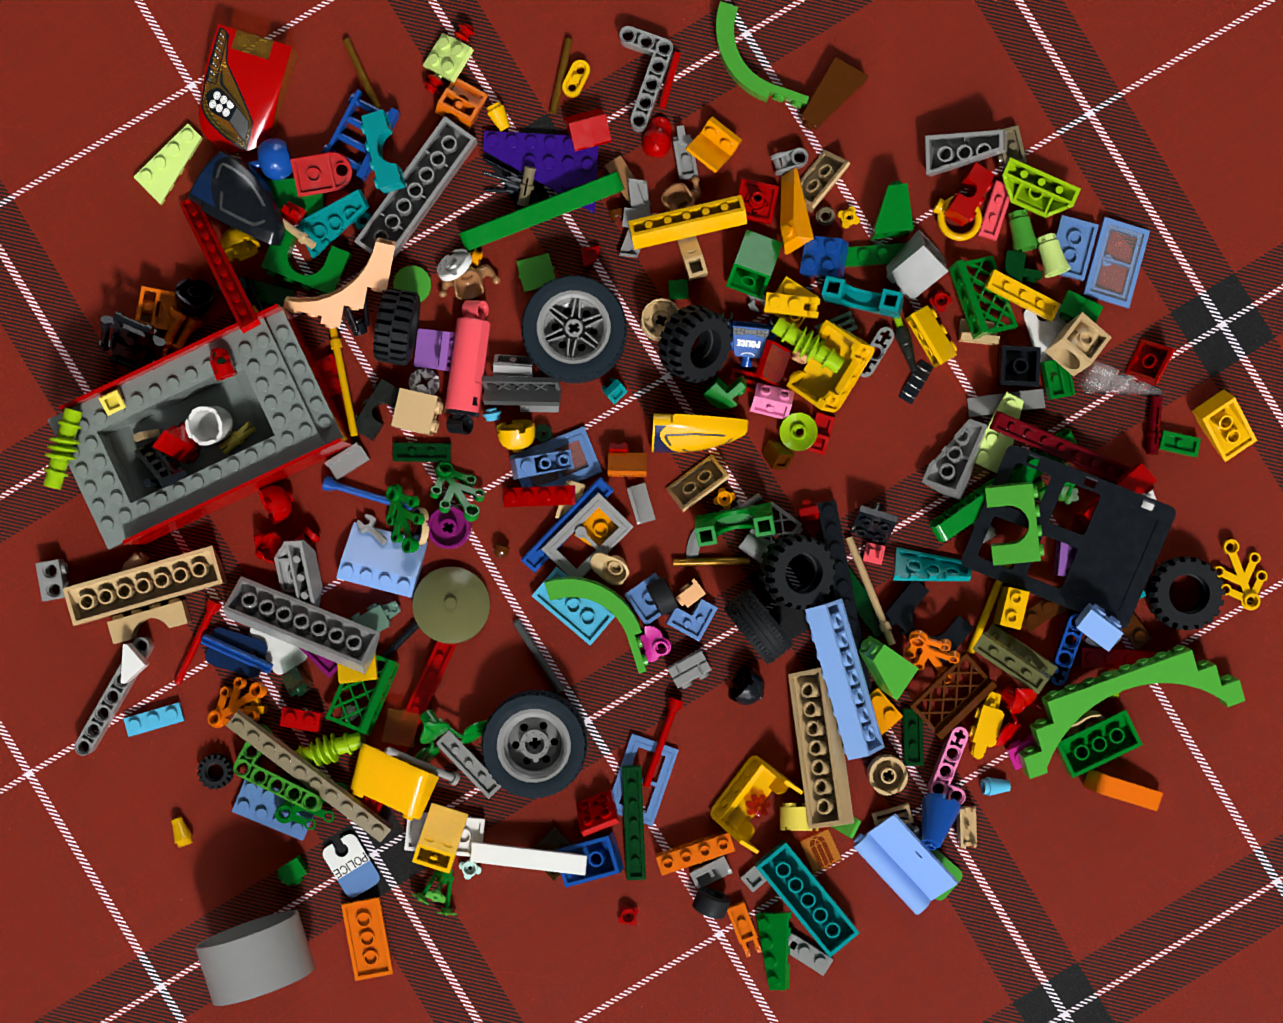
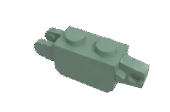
M397 601L379 606L375 603L366 608L367 612L363 615L357 613L349 619L381 632L390 627L391 619L402 610Z

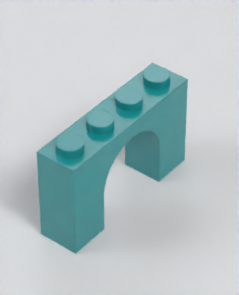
M826 276L821 294L824 302L897 319L900 318L904 302L903 293L884 288L882 293L866 291L848 285L844 279Z

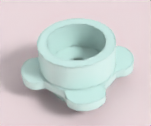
M471 857L466 862L462 861L459 864L465 879H471L472 876L480 874L482 871L477 863L470 862Z

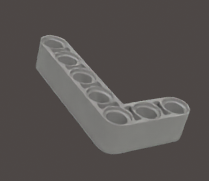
M625 26L619 34L621 45L652 57L630 118L631 128L635 132H643L650 120L673 53V44L666 38L631 26ZM630 33L633 35V39L627 41L623 36ZM649 40L652 44L649 47H644L641 42ZM662 46H667L669 48V52L661 53L659 51V48ZM655 64H660L663 66V69L661 71H655L653 69V66ZM649 82H654L657 87L651 90L646 85ZM648 100L651 104L649 107L644 108L640 105V102ZM642 118L644 123L641 126H637L634 124V120Z

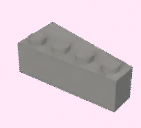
M1004 130L925 136L926 175L931 177L1007 152V132Z

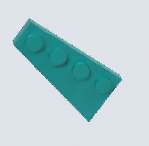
M361 189L352 192L300 222L298 230L302 233L306 232L309 238L316 242V246L313 249L306 245L312 258H316L369 208Z
M896 548L893 581H970L972 570L964 567L961 560Z

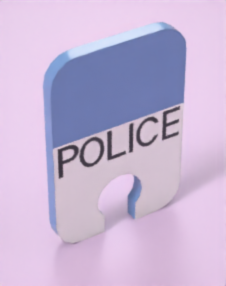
M347 834L340 838L342 843L348 847L346 856H339L332 843L323 850V857L345 894L350 898H354L376 885L380 880V874L356 835Z

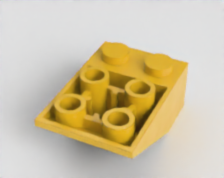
M431 803L412 862L450 873L469 814Z

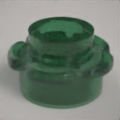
M539 424L535 430V438L541 443L551 440L553 436L551 433L552 428L549 425Z

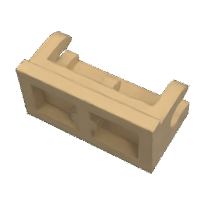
M961 806L957 816V845L960 848H966V846L977 847L976 806Z

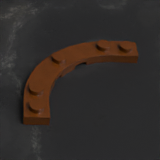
M1043 599L1025 611L1022 624L1030 633L1048 619L1074 610ZM1134 614L1128 626L1122 629L1123 634L1135 650H1138L1153 639Z

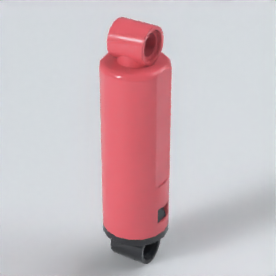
M466 300L462 305V315L464 317H458L456 320L444 413L452 414L447 419L446 427L453 434L469 435L473 430L474 424L471 417H479L483 387L482 376H484L491 327V323L484 320L489 313V307L485 301Z

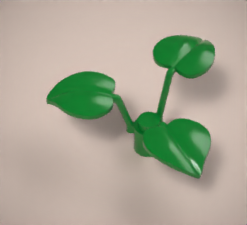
M432 709L425 711L420 716V720L424 724L420 742L422 744L430 743V745L421 749L415 758L426 763L433 760L440 751L438 746L434 747L433 741L447 730L451 731L458 738H462L461 742L463 744L477 740L482 736L487 721L473 723L460 734L450 727L447 722H444L442 718L438 719Z

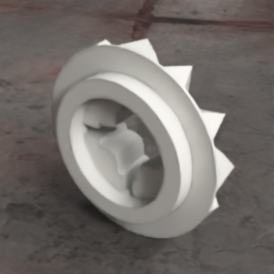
M427 368L417 369L410 376L409 388L412 391L434 395L439 389V377L433 370ZM421 376L424 380H430L427 383V388L423 384H419L421 383Z

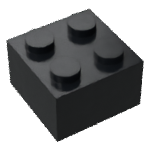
M998 347L996 386L1038 387L1040 382L1041 347Z

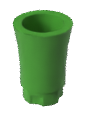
M1017 210L1009 213L1013 251L1027 252L1038 248L1039 244L1027 210Z

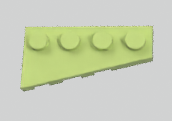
M187 124L134 178L159 204L163 205L169 191L171 192L175 181L182 174L186 163L191 159L203 138Z
M1007 391L1005 392L988 423L975 462L976 464L997 473L1005 451L1009 446L1013 445L1014 439L991 430L989 427L996 411L1019 420L1024 403L1023 399Z

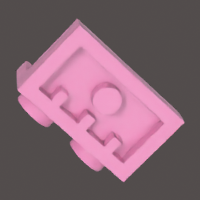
M757 383L750 411L785 419L789 416L792 407L794 391Z

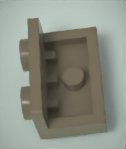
M1019 126L1001 129L1007 132V152L997 155L999 165L1003 164L1005 169L1010 157L1027 164Z

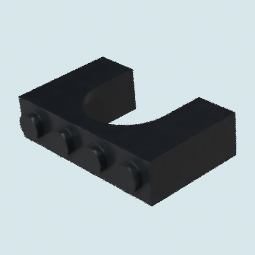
M909 581L884 611L887 622L889 621L892 626L895 624L901 628L899 632L906 638H909V634L912 631L917 630L913 623V613L917 605L929 592L918 581ZM956 615L941 633L928 637L938 641L949 639L951 641V649L943 651L949 653L950 651H955L974 627L961 616ZM929 645L931 648L940 650L938 647ZM939 658L942 663H946L947 660Z

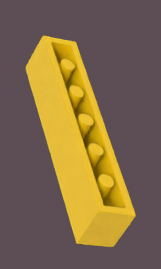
M742 195L630 220L628 224L634 250L744 225L747 224V217Z

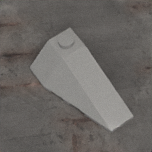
M969 419L954 435L953 440L941 450L942 452L929 464L922 483L945 496L961 501L988 425Z

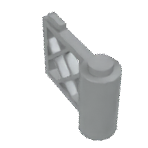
M772 501V508L779 513L780 519L775 520V523L780 522L782 533L756 537L755 530L751 529L738 547L758 563L763 562L761 556L763 552L767 553V546L770 543L773 544L772 537H783L786 534H801L803 531L801 522ZM791 521L796 527L791 532H785L783 522Z

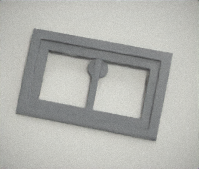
M598 492L541 550L568 576L583 578L592 569L590 565L592 556L597 552L607 554L634 526ZM598 507L618 526L600 546L587 535L586 528L580 526ZM574 531L578 538L584 537L596 549L578 568L574 567L557 550Z

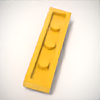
M995 269L991 271L984 287L1049 322L1054 320L1060 303Z

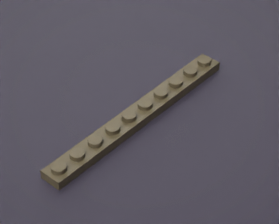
M238 709L226 724L229 729L379 842L392 830L393 826L241 710Z

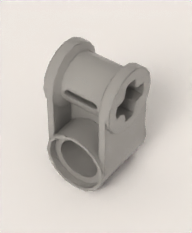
M796 148L770 156L776 169L775 175H783L794 168L800 169L805 167L808 161L807 151L803 148ZM802 154L805 160L803 162H796L794 156Z

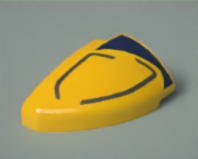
M654 413L652 452L686 453L719 447L743 437L748 431V420L703 415Z

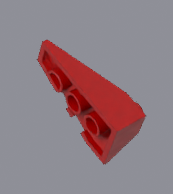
M181 422L178 427L174 425L164 430L153 445L154 448L186 464L194 463L200 456L198 452L201 450V445L188 437L184 422Z

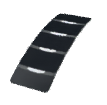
M920 360L917 365L918 370L913 372L899 395V398L909 404L913 403L934 368L923 360Z

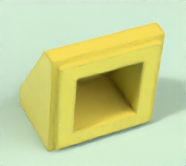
M118 387L99 397L108 416L126 408Z

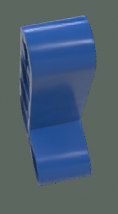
M1077 611L1071 612L1068 615L1052 660L1053 664L1061 666L1060 673L1062 678L1058 677L1056 680L1054 675L1050 678V681L1055 685H1063L1066 682L1083 632L1071 623L1074 617L1080 615ZM1074 635L1075 641L1072 644L1066 643V636ZM1060 654H1069V659L1066 662L1059 661ZM1059 667L1057 668L1054 674L1058 673Z

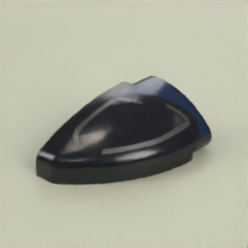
M224 151L218 152L196 178L188 195L189 200L202 207L203 212L227 225L268 244L280 246L285 236V226L279 205L268 184L245 161L236 159Z

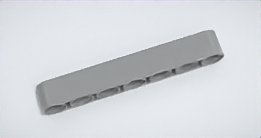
M145 636L135 639L132 643L147 660L154 648V641L150 637ZM142 640L147 643L145 651L140 648ZM122 662L75 743V751L81 756L88 755L96 750L138 677L137 675L126 684L121 683ZM112 691H116L118 694L116 701L111 698ZM103 707L109 712L107 718L101 713ZM94 724L97 725L99 728L98 734H95L92 731V726ZM84 741L89 744L88 751L82 747Z

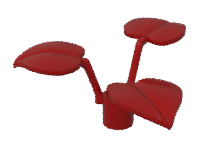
M1009 686L1002 691L1001 698L1008 704L1006 708L1010 711L1013 722L1008 723L1001 730L996 739V747L1005 745L1018 736L1022 725L1018 723L1015 714L1022 712L1028 705L1045 713L1043 718L1047 719L1045 709L1033 703L1037 693L1031 688L1014 689L1012 686Z

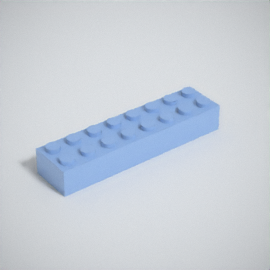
M838 599L805 609L806 620L811 629V638L817 650V659L822 667V677L826 681L827 694L831 699L833 715L838 723V733L842 737L844 744V753L847 755L848 760L870 756L885 748L843 600Z

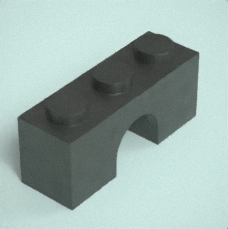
M383 379L374 384L372 388L373 394L363 402V410L360 415L357 413L355 416L357 432L373 441L384 425L375 418V409L381 404H387L394 408L399 393L398 388Z

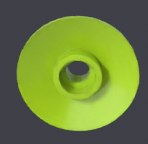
M793 413L787 416L780 426L781 441L787 448L794 451H803L810 448L818 435L816 422L805 413ZM799 429L803 430V434L801 436L797 435V431Z

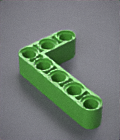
M259 724L273 735V732L269 727L263 724ZM245 742L233 766V771L237 776L308 811L316 812L321 809L323 802L317 794L258 766L264 754L257 750L254 756H250L249 750L253 746ZM243 764H247L248 770L242 774L240 768ZM264 772L265 779L262 782H258V774ZM280 780L282 788L276 791L274 784ZM294 789L299 790V796L296 799L291 797V792ZM315 797L316 805L310 808L308 801L310 798Z

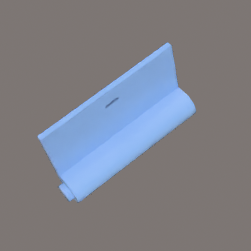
M893 814L866 834H859L853 840L855 850L916 915L923 912L933 899L958 884L956 878L929 849L924 847L919 838L896 814Z

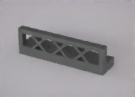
M482 376V383L485 389L484 405L560 406L562 388L557 378Z

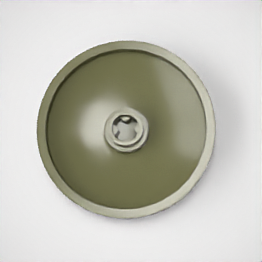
M443 567L434 570L422 579L415 590L412 608L416 623L429 638L440 643L457 644L473 638L481 631L489 616L490 600L485 585L475 574L460 567Z

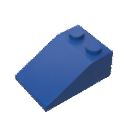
M614 832L598 835L554 850L588 855L586 875L561 873L565 888L615 875L624 869Z

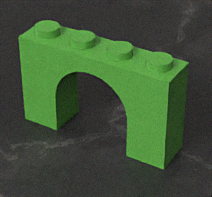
M1032 481L985 486L987 508L1015 506L1026 514L1029 522L1026 533L1020 539L1012 542L991 544L993 566L1041 561L1040 556L1044 555L1043 544H1039L1038 536H1042L1041 524L1037 525L1036 517H1040L1039 505H1035L1034 498H1038L1037 486H1033Z

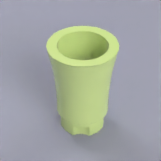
M1049 233L1037 239L1045 278L1063 274L1071 269L1055 233Z

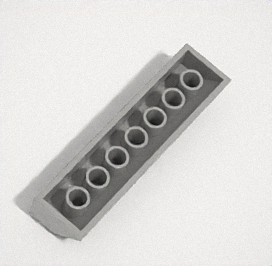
M242 576L223 607V611L228 619L363 674H366L374 658L380 637V632Z

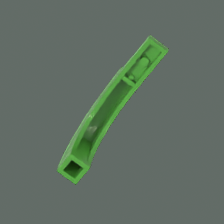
M720 1L715 25L716 44L721 61L731 78L744 91L767 103L768 97L772 96V99L777 102L786 101L791 103L792 107L801 109V107L805 108L809 96L763 80L744 63L738 52L734 36V23L738 7Z
M563 576L545 580L544 583L550 601L559 598L578 597L594 601L608 609L625 630L639 674L646 672V666L649 665L646 654L642 655L640 648L643 647L640 636L636 637V634L642 633L641 625L632 608L619 594L604 584L582 577Z

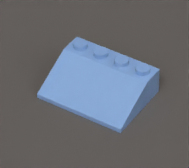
M354 522L336 578L412 598L417 587L428 541L424 545L419 546V549L414 553H405L402 550V542H392V532L376 528L388 539L387 543L382 545L370 532L361 534L357 523Z

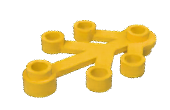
M1234 539L1225 540L1222 544V550L1229 555L1236 575L1226 571L1222 566H1215L1213 568H1220L1221 574L1217 576L1240 585L1243 593L1232 589L1229 584H1222L1221 588L1223 589L1226 586L1228 591L1225 595L1240 600L1244 609L1255 610L1260 605L1258 593L1263 582L1267 580L1268 575L1265 571L1258 570L1254 574L1256 581L1251 589L1248 582L1256 564L1260 562L1261 556L1256 552L1250 553L1247 557L1248 564L1245 571H1243L1237 555L1239 543ZM1229 543L1232 545L1230 551L1227 550V544ZM1252 555H1256L1257 560L1255 562H1253L1251 559ZM1259 573L1264 575L1261 580L1258 578ZM1249 597L1253 600L1251 604L1247 603Z

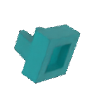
M610 378L609 380L612 384L607 388L603 385L602 390L615 405L628 391L618 379Z

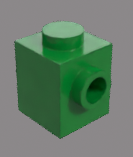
M298 855L277 870V875L283 884L286 883L289 886L293 883L295 886L304 880L303 876L310 869L301 855Z

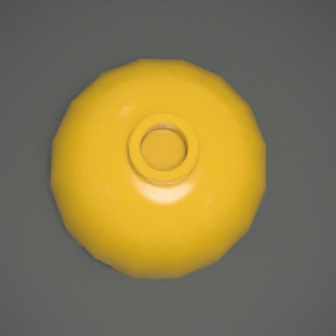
M233 227L225 231L220 241L229 260L234 262L233 258H239V261L251 258L258 253L257 248L261 246L257 238Z
M512 420L513 424L506 425V422L498 424L496 427L497 436L502 446L506 449L519 453L523 452L524 448L529 447L533 443L535 423H532L531 420Z

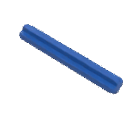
M204 634L201 639V644L265 673H270L273 668L272 663L213 636Z

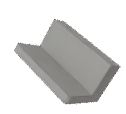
M357 442L326 461L325 465L330 468L335 478L339 480L369 461L370 458L362 445Z
M642 483L627 487L637 525L656 520L646 484Z

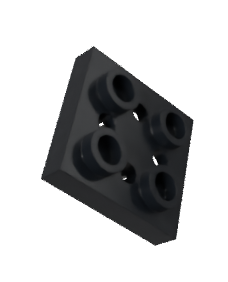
M875 502L871 508L861 505L851 525L850 533L874 539L877 542L887 543L897 523L898 516L882 512L884 506L881 503Z

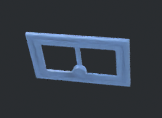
M631 734L612 790L618 815L624 816V805L619 804L623 793L622 765L633 764L638 747L654 752L657 745L656 741ZM664 745L661 755L665 756V760L657 783L651 782L655 789L647 812H643L644 824L650 826L654 824L679 749Z

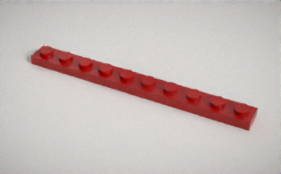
M189 198L180 202L179 205L239 328L244 334L260 325L261 322L207 214L202 211V207L190 201Z
M436 642L388 747L407 754L422 722L420 716L427 711L457 644ZM365 796L362 802L377 814H379L383 806L382 803Z

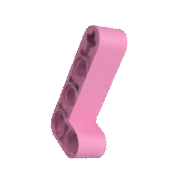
M956 725L946 736L927 788L929 793H934V785L941 784L942 790L939 794L946 795V799L952 801L951 794L954 791H959L960 797L957 801L961 805L965 801V793L959 787L951 784L969 735L965 728ZM960 731L962 737H956L954 733ZM951 740L953 742L956 741V743H958L959 746H956L955 744L951 743ZM950 748H955L956 754L953 757L947 756V751ZM943 766L949 767V772L946 775L940 774V769Z

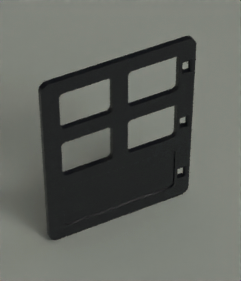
M1016 445L1009 446L1005 451L992 485L1007 484L1016 463H1021L1049 474L1051 478L1039 504L1040 517H1036L1037 525L1041 524L1042 536H1038L1039 544L1042 537L1047 536L1077 548V553L1061 588L1028 576L1027 572L1032 562L1015 563L1013 568H1007L1002 565L993 566L992 561L984 559L978 554L993 518L999 517L1027 529L1029 522L1024 512L1010 506L987 508L985 500L961 559L963 566L1079 613L1084 610L1088 603L1093 606L1097 604L1105 610L1106 616L1110 617L1112 615L1121 622L1122 629L1126 628L1176 516L1175 509L1168 504ZM1028 456L1040 460L1037 466L1026 462ZM1085 478L1097 482L1095 487L1092 488L1084 485ZM1066 482L1100 495L1086 532L1082 535L1050 522L1051 515ZM1143 501L1155 505L1152 511L1141 507Z

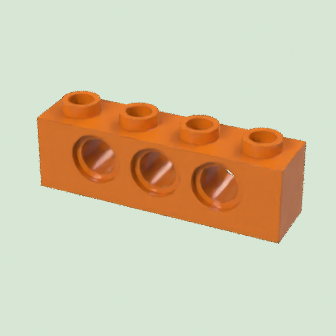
M724 830L656 853V860L663 876L734 852L735 848L730 834Z

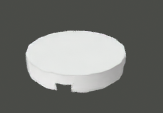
M456 249L452 251L454 254L451 256L449 254L446 255L439 262L437 272L442 281H452L460 277L469 268L472 257L466 249Z

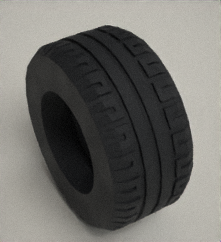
M744 590L725 605L724 611L766 664L774 662L776 658L778 659L781 654L783 655L786 650L791 648L792 641L751 590Z

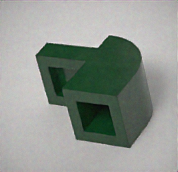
M1007 250L1003 254V274L1022 283V279L1026 283H1036V281L1042 279L1043 271L1024 268L1026 253Z

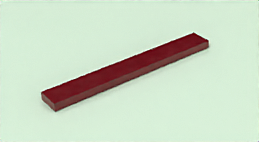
M996 411L989 427L991 430L1113 482H1116L1130 469L1128 466L1000 411Z

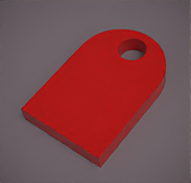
M329 151L290 159L298 197L341 190L348 185L352 177V165L349 159L339 152ZM345 165L348 172L344 175L339 174L337 166Z

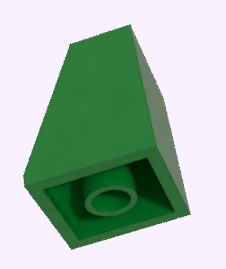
M894 181L885 189L870 234V240L907 236L913 231L908 183L902 184V181Z
M746 230L726 287L762 300L783 243Z

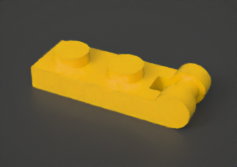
M766 292L764 312L818 318L819 312H817V307L820 305V298ZM804 304H810L809 311L804 310Z

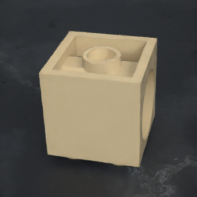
M1082 312L1063 326L1045 352L1074 377L1094 362L1112 337Z
M400 388L391 426L433 436L434 433L438 432L439 422L437 417L438 414H442L444 403L441 402L442 399L438 396Z

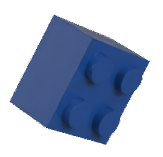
M813 236V240L804 244L800 274L808 278L825 279L826 276L843 279L849 243L841 238Z

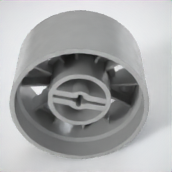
M297 910L279 912L243 923L213 935L195 946L214 1006L235 1004L262 996L306 977L316 969Z

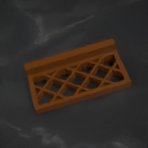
M963 652L960 655L959 662L952 663L909 706L942 740L997 685L966 652ZM966 659L969 662L968 670H960V664ZM949 674H955L954 684H946V677ZM959 674H968V682L959 683ZM972 674H980L983 677L978 683H972ZM936 687H941V697H932V690ZM945 687H954L953 697H945ZM958 687H967V693L963 697H958ZM953 700V707L950 710H944V701ZM921 701H927V710H918L916 706ZM931 701H940V710H931ZM930 714H939V720L932 725L930 723Z

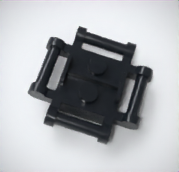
M116 311L114 317L104 315L100 318L102 331L99 349L112 352L110 363L114 365L119 364L135 371L162 358L166 341L157 336V330L154 329L153 325H146L124 316V313ZM110 327L114 328V333L109 340Z

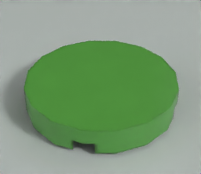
M406 266L400 269L393 281L394 289L416 292L420 296V303L425 301L430 295L432 288L428 273L417 266Z

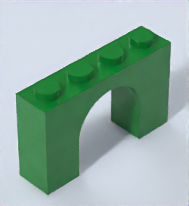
M285 229V236L281 245L275 246L270 244L261 265L266 270L265 274L275 278L276 275L284 277L283 281L293 285L294 282L302 284L300 287L310 292L312 289L319 291L318 295L331 293L340 288L353 256L347 251L332 246L320 271L313 275H301L293 269L291 264V254L298 238Z
M771 502L695 515V533L698 547L718 544L719 535L735 529H754L756 537L776 534Z

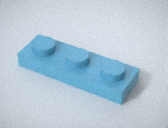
M181 702L123 718L128 737L186 720Z

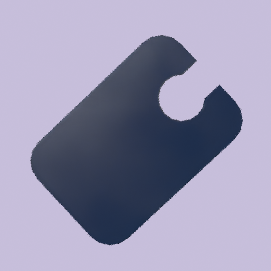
M223 627L216 628L212 632L211 636L248 653L255 651L264 657L267 654L268 645L263 640ZM210 647L207 649L205 658L211 665L249 677H257L261 673V670Z

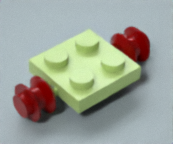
M466 23L463 25L458 24L460 27L459 32L454 31L456 39L442 33L422 65L427 70L435 73L427 75L430 80L423 82L425 85L424 89L433 95L435 92L440 93L438 90L439 86H444L442 77L455 83L474 51L470 46L464 44L471 42L469 40L470 35L475 36L474 28Z

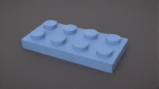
M244 780L232 809L233 813L301 841L305 839L308 831L305 826L293 821L286 824L277 821L275 811L278 806L285 804L286 800ZM274 786L276 791L280 790V788ZM283 811L281 813L282 817H287L289 815L288 811ZM306 811L296 813L306 819H313L314 817L313 814ZM312 821L307 822L308 828L310 827Z

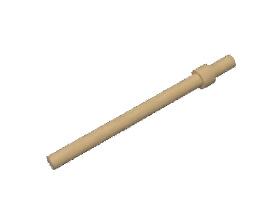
M853 536L848 537L846 542L880 623L878 625L880 631L884 633L889 646L896 644L890 630L892 627L889 621L887 622L854 538Z

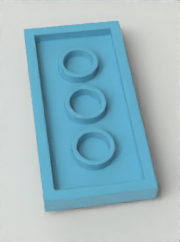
M556 567L546 579L567 575ZM544 582L532 595L534 599L590 646L615 617L602 605L584 598L566 597L550 601Z

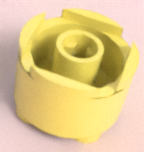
M783 803V807H780V830H785L786 827V830L812 831L808 826L805 803H802V807H797V803ZM813 828V830L819 831V828Z

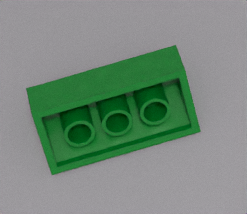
M1123 710L1062 739L1057 746V751L1067 775L1075 778L1143 744L1127 711Z

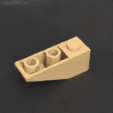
M692 236L676 240L688 280L692 281L707 276L708 271L697 237Z

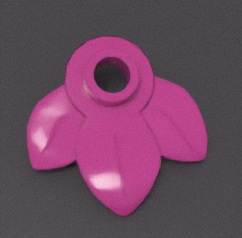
M651 625L645 626V634L639 635L643 647L640 649L644 651L643 654H646L648 662H654L659 656L667 655L670 652L671 642L663 637L662 632L658 628ZM663 643L665 647L661 648L658 644Z

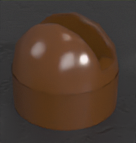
M623 207L609 211L612 221L617 222L616 217L618 216L621 221L623 220Z
M495 543L493 550L495 556L498 558L506 557L510 547Z

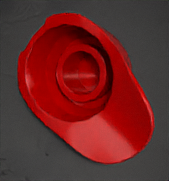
M655 117L650 121L642 139V149L647 156L662 158L670 151L672 128L666 118Z

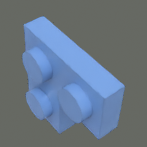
M700 598L691 615L676 608L671 611L665 623L700 641L718 608Z

